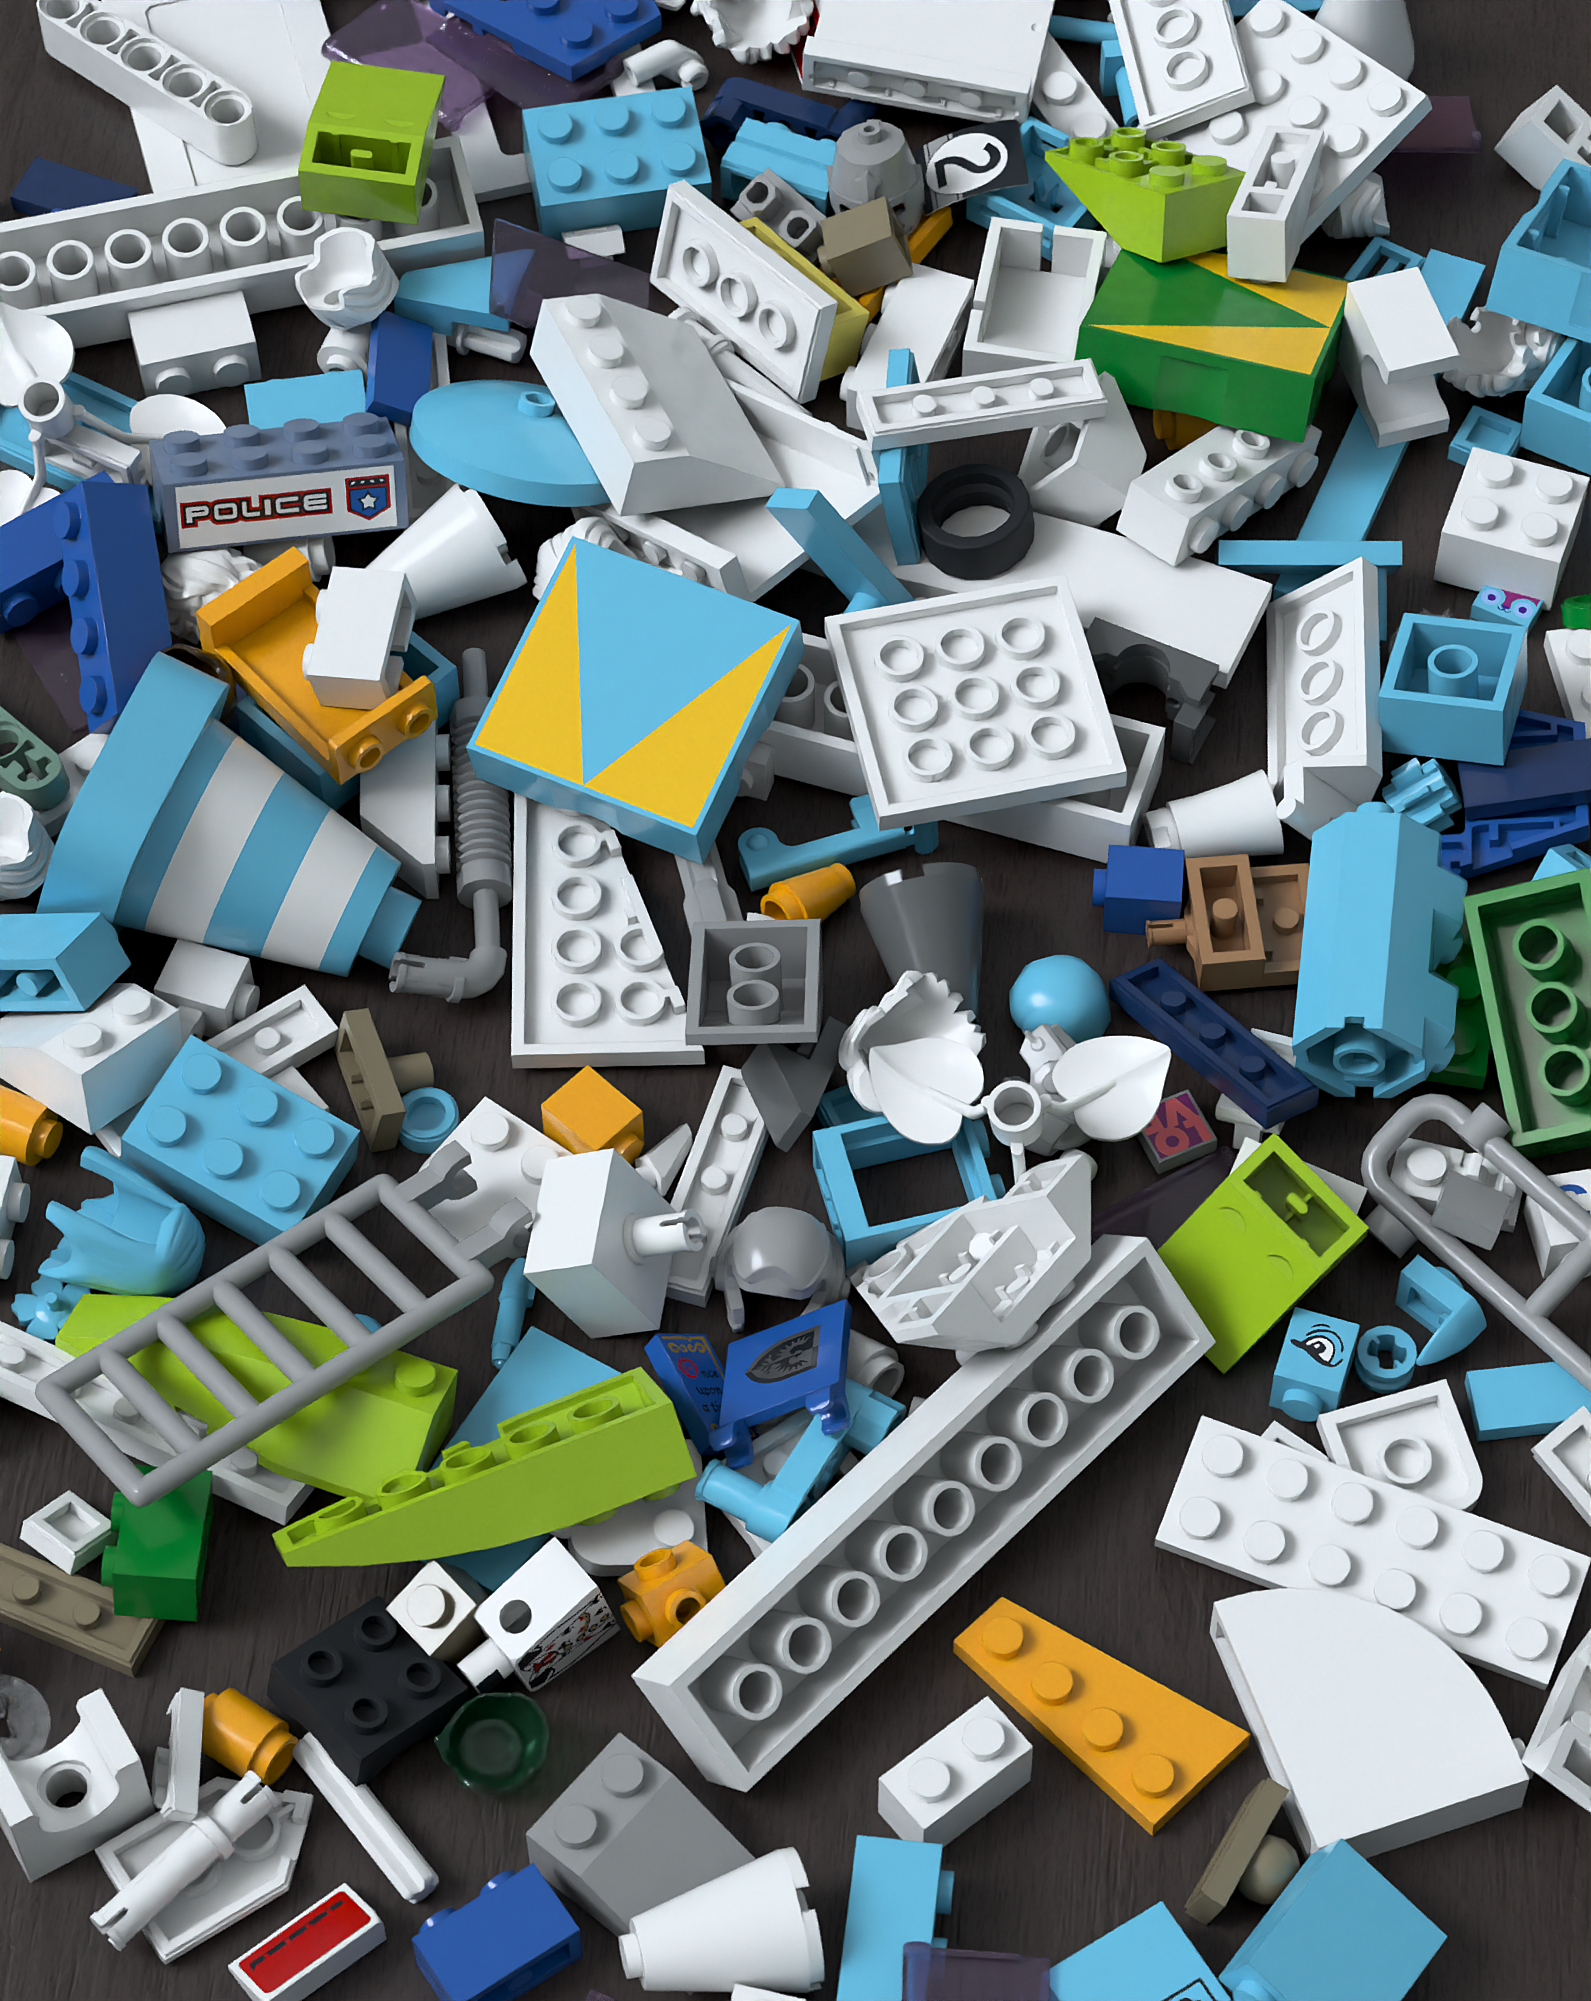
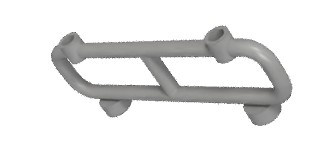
M1430 1093L1413 1098L1399 1108L1373 1136L1363 1152L1361 1174L1364 1187L1368 1188L1367 1191L1378 1203L1377 1207L1363 1221L1369 1227L1368 1231L1399 1259L1403 1257L1417 1240L1421 1241L1591 1393V1357L1547 1319L1591 1271V1214L1503 1139L1512 1128L1485 1103L1482 1102L1472 1112L1464 1104L1448 1095ZM1434 1119L1446 1123L1471 1148L1491 1162L1581 1241L1527 1300L1454 1235L1430 1225L1432 1216L1388 1176L1387 1164L1391 1156L1425 1121Z

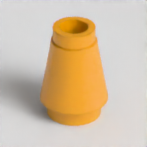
M834 863L829 867H823L773 883L769 888L768 894L761 899V913L776 920L821 919L822 923L845 903L848 898L854 896L856 885L849 870L840 863Z

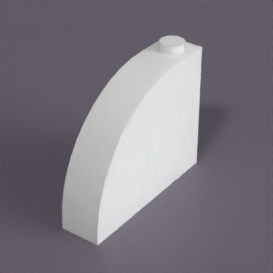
M1279 1588L1255 1591L1214 1602L1209 1633L1272 1780L1289 1790L1282 1804L1306 1860L1311 1854L1340 1838H1343L1355 1851L1366 1859L1522 1807L1529 1779L1533 1777V1771L1521 1763L1527 1749L1520 1738L1511 1739L1492 1698L1467 1664L1437 1636L1412 1619L1388 1607L1360 1597L1308 1588Z

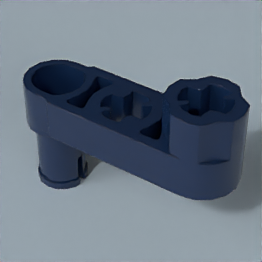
M732 77L723 82L700 120L702 136L710 142L713 148L721 152H726L732 141L735 142L736 135L746 118L765 124L777 122L789 128L793 133L817 141L829 139L837 142L845 130L857 124L867 122V120H874L884 104L847 98L842 108L837 109L746 78Z

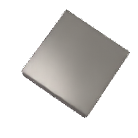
M1450 1170L1442 1186L1429 1224L1491 1251L1499 1235L1511 1196Z

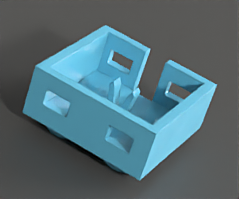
M1029 116L1019 128L1029 183L1027 185L992 190L968 197L966 218L988 230L991 217L1043 223L1042 257L1052 261L1055 225L1094 230L1100 223L1045 161V151L1055 148L1043 143L1042 140L1057 148L1069 146V135ZM1055 207L1060 209L1058 213H1055L1052 210Z

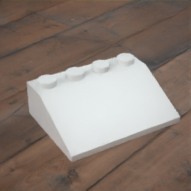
M598 293L542 300L530 355L620 517L772 496L777 487H786L782 477L693 325Z

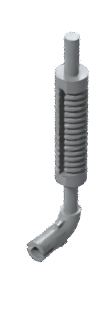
M469 648L462 653L464 698L456 701L449 713L450 744L452 746L451 763L453 765L454 831L456 833L455 859L457 862L456 871L458 873L456 876L457 898L462 905L474 909L475 949L470 953L469 959L452 956L449 959H437L406 954L405 952H396L393 956L389 973V980H394L389 985L391 992L429 995L431 997L445 998L447 1002L459 1003L461 999L475 998L490 991L503 976L507 952L500 945L499 908L507 905L513 899L510 813L508 811L509 793L507 789L476 778L466 749L491 699L488 697L486 653L479 648Z

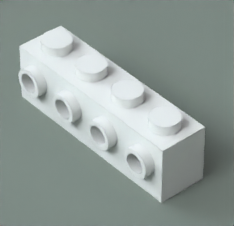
M1219 425L1131 481L1116 530L1174 567L1195 552L1201 554L1206 551L1216 538L1228 530H1238L1249 516L1261 508H1271L1282 494L1294 486L1302 487L1312 477L1318 465V457L1314 454L1322 431L1311 425L1304 442L1299 443Z

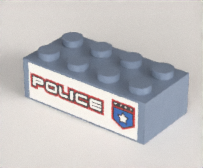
M360 412L349 414L343 418V421L319 423L313 419L300 418L287 421L283 427L259 429L253 425L240 424L230 426L223 433L199 435L193 431L181 430L170 432L163 439L149 440L154 507L168 553L409 528L405 459L387 417H378L372 413Z

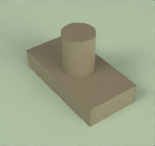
M369 1008L344 1011L334 1052L370 1152L395 1149L406 1114V1109L400 1095L423 1087H433L434 1073L430 1057L426 1052L386 1058Z

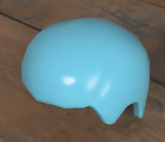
M1053 955L1029 963L1023 968L1009 991L1011 1018L1017 1027L1022 1029L1023 1034L1025 1030L1032 1032L1042 1024L1051 1026L1058 1023L1078 1044L1089 1039L1102 1037L1111 1021L1110 999L1103 980L1086 962L1074 956Z

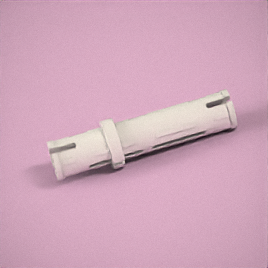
M249 1770L244 1775V1778L206 1813L198 1810L197 1816L189 1822L191 1826L104 1907L89 1917L103 1936L107 1933L110 1937L108 1941L117 1950L121 1951L133 1936L218 1858L226 1861L234 1854L236 1849L233 1844L272 1808L275 1809L280 1804L276 1795L267 1785L262 1788L260 1785L262 1779L253 1771Z

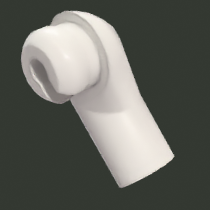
M674 40L661 41L623 61L626 74L635 86L662 74L677 83H681L682 87L692 86V90L695 91L705 85L709 75L703 58L696 51Z

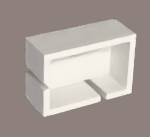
M991 217L973 301V309H971L963 346L962 377L1074 361L1080 324L1103 284L1107 232L1055 225L1051 272L1041 271L1043 223Z

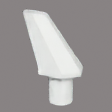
M688 1124L679 1126L643 1156L635 1159V1170L661 1196H665L693 1146L692 1132Z

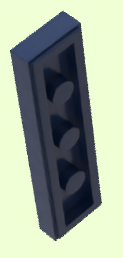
M1162 958L1155 959L1109 980V998L1163 1044L1168 1046L1170 1050L1264 1129L1267 1130L1318 1106L1319 1087Z

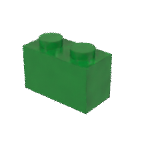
M135 1465L144 1476L158 1467ZM203 1471L146 1507H136L121 1491L114 1492L111 1510V1532H119L117 1546L105 1545L101 1570L102 1587H113L114 1615L197 1622L214 1514L213 1471Z

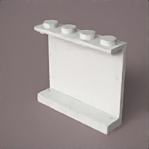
M824 0L815 36H807L803 51L802 90L986 123L1016 119L1020 128L1028 117L1055 0Z
M724 378L786 484L785 488L819 490L851 527L882 503L878 487L880 450L871 451L868 440L859 439L837 429L829 422L817 420L798 411L791 405H784L760 394L753 388H746ZM771 496L622 517L618 515L612 502L571 507L575 521L587 517L605 518L619 539L640 561L752 603L811 558L765 507Z

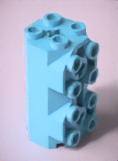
M1365 802L1358 806L1356 812H1345L1314 831L1312 836L1292 1051L1293 1057L1296 1056L1295 1068L1317 1087L1336 1097H1355V1088L1358 1086L1374 1087L1373 1098H1393L1426 1080L1431 1071L1438 1073L1445 1069L1455 1051V1042L1451 1037L1455 1031L1459 987L1435 972V969L1439 963L1448 964L1453 961L1462 947L1463 933L1459 929L1463 924L1464 904L1462 897H1465L1467 892V880L1443 866L1442 836L1440 833L1429 829L1402 813H1395L1390 805L1383 802Z

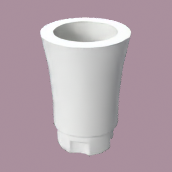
M1262 769L1221 787L1194 796L1166 802V808H1158V810L1143 814L1144 829L1149 847L1185 850L1184 866L1185 859L1237 854L1260 856L1283 854L1284 852L1281 823L1276 815L1277 805L1269 780Z

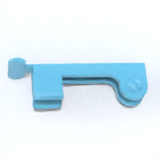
M866 794L852 798L849 803L854 819L851 820L853 830L797 846L782 844L776 834L766 828H752L745 831L738 840L740 866L749 888L753 892L768 888L773 883L823 867H829L834 863H840L845 866L901 850L913 844L916 852L922 855L929 854L939 846L938 823L933 821L912 825L913 829L905 831L903 827L879 831L870 795Z

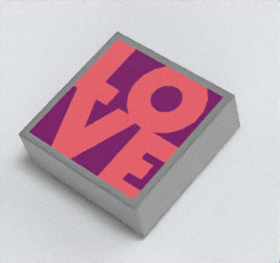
M1188 1089L1162 1099L1153 1120L1143 1131L1136 1135L1158 1174L1215 1152L1217 1147V1138Z

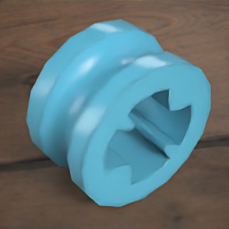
M1388 1325L1374 1327L1360 1338L1354 1367L1355 1374L1361 1384L1369 1390L1381 1394L1395 1393L1404 1389L1412 1379L1417 1359L1416 1344L1410 1335L1400 1328ZM1378 1350L1392 1352L1393 1369L1379 1367Z

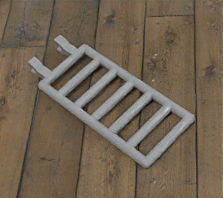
M454 1140L434 1155L428 1167L399 1184L388 1174L376 1175L51 1373L36 1385L35 1396L136 1507L149 1506L487 1294L494 1285V1277L488 1270L490 1267L506 1257L520 1258L527 1255L531 1233L524 1226L533 1221L532 1213L515 1197L494 1213L488 1225L459 1242L428 1212L429 1209L446 1199L460 1200L478 1190L476 1180L463 1169L472 1163L471 1155ZM382 1203L459 1280L427 1298L351 1222ZM328 1237L404 1314L372 1333L296 1255ZM273 1271L348 1349L315 1368L240 1290L268 1272ZM217 1305L292 1384L259 1404L184 1324ZM161 1339L235 1419L206 1438L201 1439L127 1359ZM104 1374L178 1455L144 1476L70 1394Z

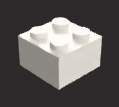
M1473 447L1441 532L1433 580L1478 592L1481 591L1484 585L1543 600L1542 609L1550 611L1580 526L1590 477Z

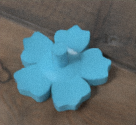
M41 1275L39 1280L31 1284L33 1295L16 1294L15 1302L11 1305V1308L18 1317L20 1325L28 1327L26 1333L50 1344H55L56 1335L82 1295L91 1294L90 1288L69 1283L63 1287L62 1281Z

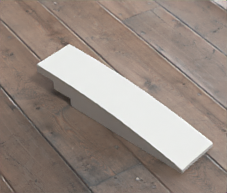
M883 503L852 526L853 530L914 599L919 597L928 599L1066 574L1085 634L1094 618L1097 617L1220 665L1219 673L1213 685L1225 689L1271 599V583L1190 556L1173 567L1127 537L1033 512L1035 523L1034 542L1025 557L1008 571L988 578L962 579L943 573L929 562L923 548L921 560H919L918 564L897 565ZM989 505L972 506L953 514L943 523L941 528L947 533L961 537L980 536L996 530L1008 520L1010 514L1004 509ZM811 558L799 567L828 578Z

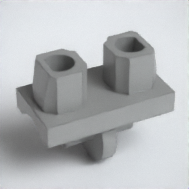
M768 167L763 174L757 175L740 193L738 202L730 211L739 221L757 217L816 267L820 261L817 248L825 245L821 220L827 217Z

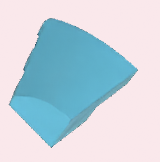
M522 250L408 271L404 273L399 281V288L394 297V312L402 317L432 326L433 333L449 336L453 335L456 322L509 332L517 302L523 301L535 262V251Z

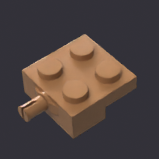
M1248 854L1185 859L1182 887L1185 901L1183 919L1146 920L1148 947L1185 943L1188 952L1194 959L1198 989L1202 992L1298 984L1309 863L1250 867Z

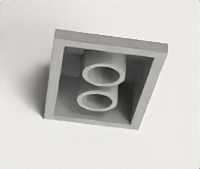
M821 919L693 922L685 1027L686 1046L808 1043L818 1041L823 1019L824 993Z
M620 1732L526 1833L530 1864L535 1863L548 1882L618 1938L621 1935L630 1934L631 1918L756 1860L673 1773ZM695 1991L685 1992H687L691 1996Z

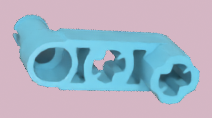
M846 1376L845 1393L851 1418L848 1428L825 1436L821 1430L822 1420L820 1414L817 1413L774 1481L768 1482L765 1486L723 1465L721 1461L713 1459L700 1476L695 1489V1499L701 1502L705 1501L746 1522V1531L772 1544L820 1499L851 1448L868 1455L903 1422L906 1415V1406Z

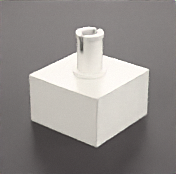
M614 1148L546 1159L523 1275L591 1339L657 1330L660 1328L673 1253L700 1251L704 1244L700 1238H705L704 1224L701 1216L694 1209L677 1212Z

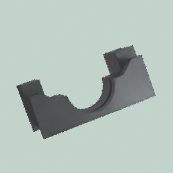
M1095 617L1085 637L1103 693L1112 696L1121 686L1136 682L1147 683L1160 689L1166 695L1165 712H1167V718L1174 721L1170 757L1192 765L1217 721L1216 718L1205 713L1216 693L1210 692L1209 689L1219 673L1220 665Z

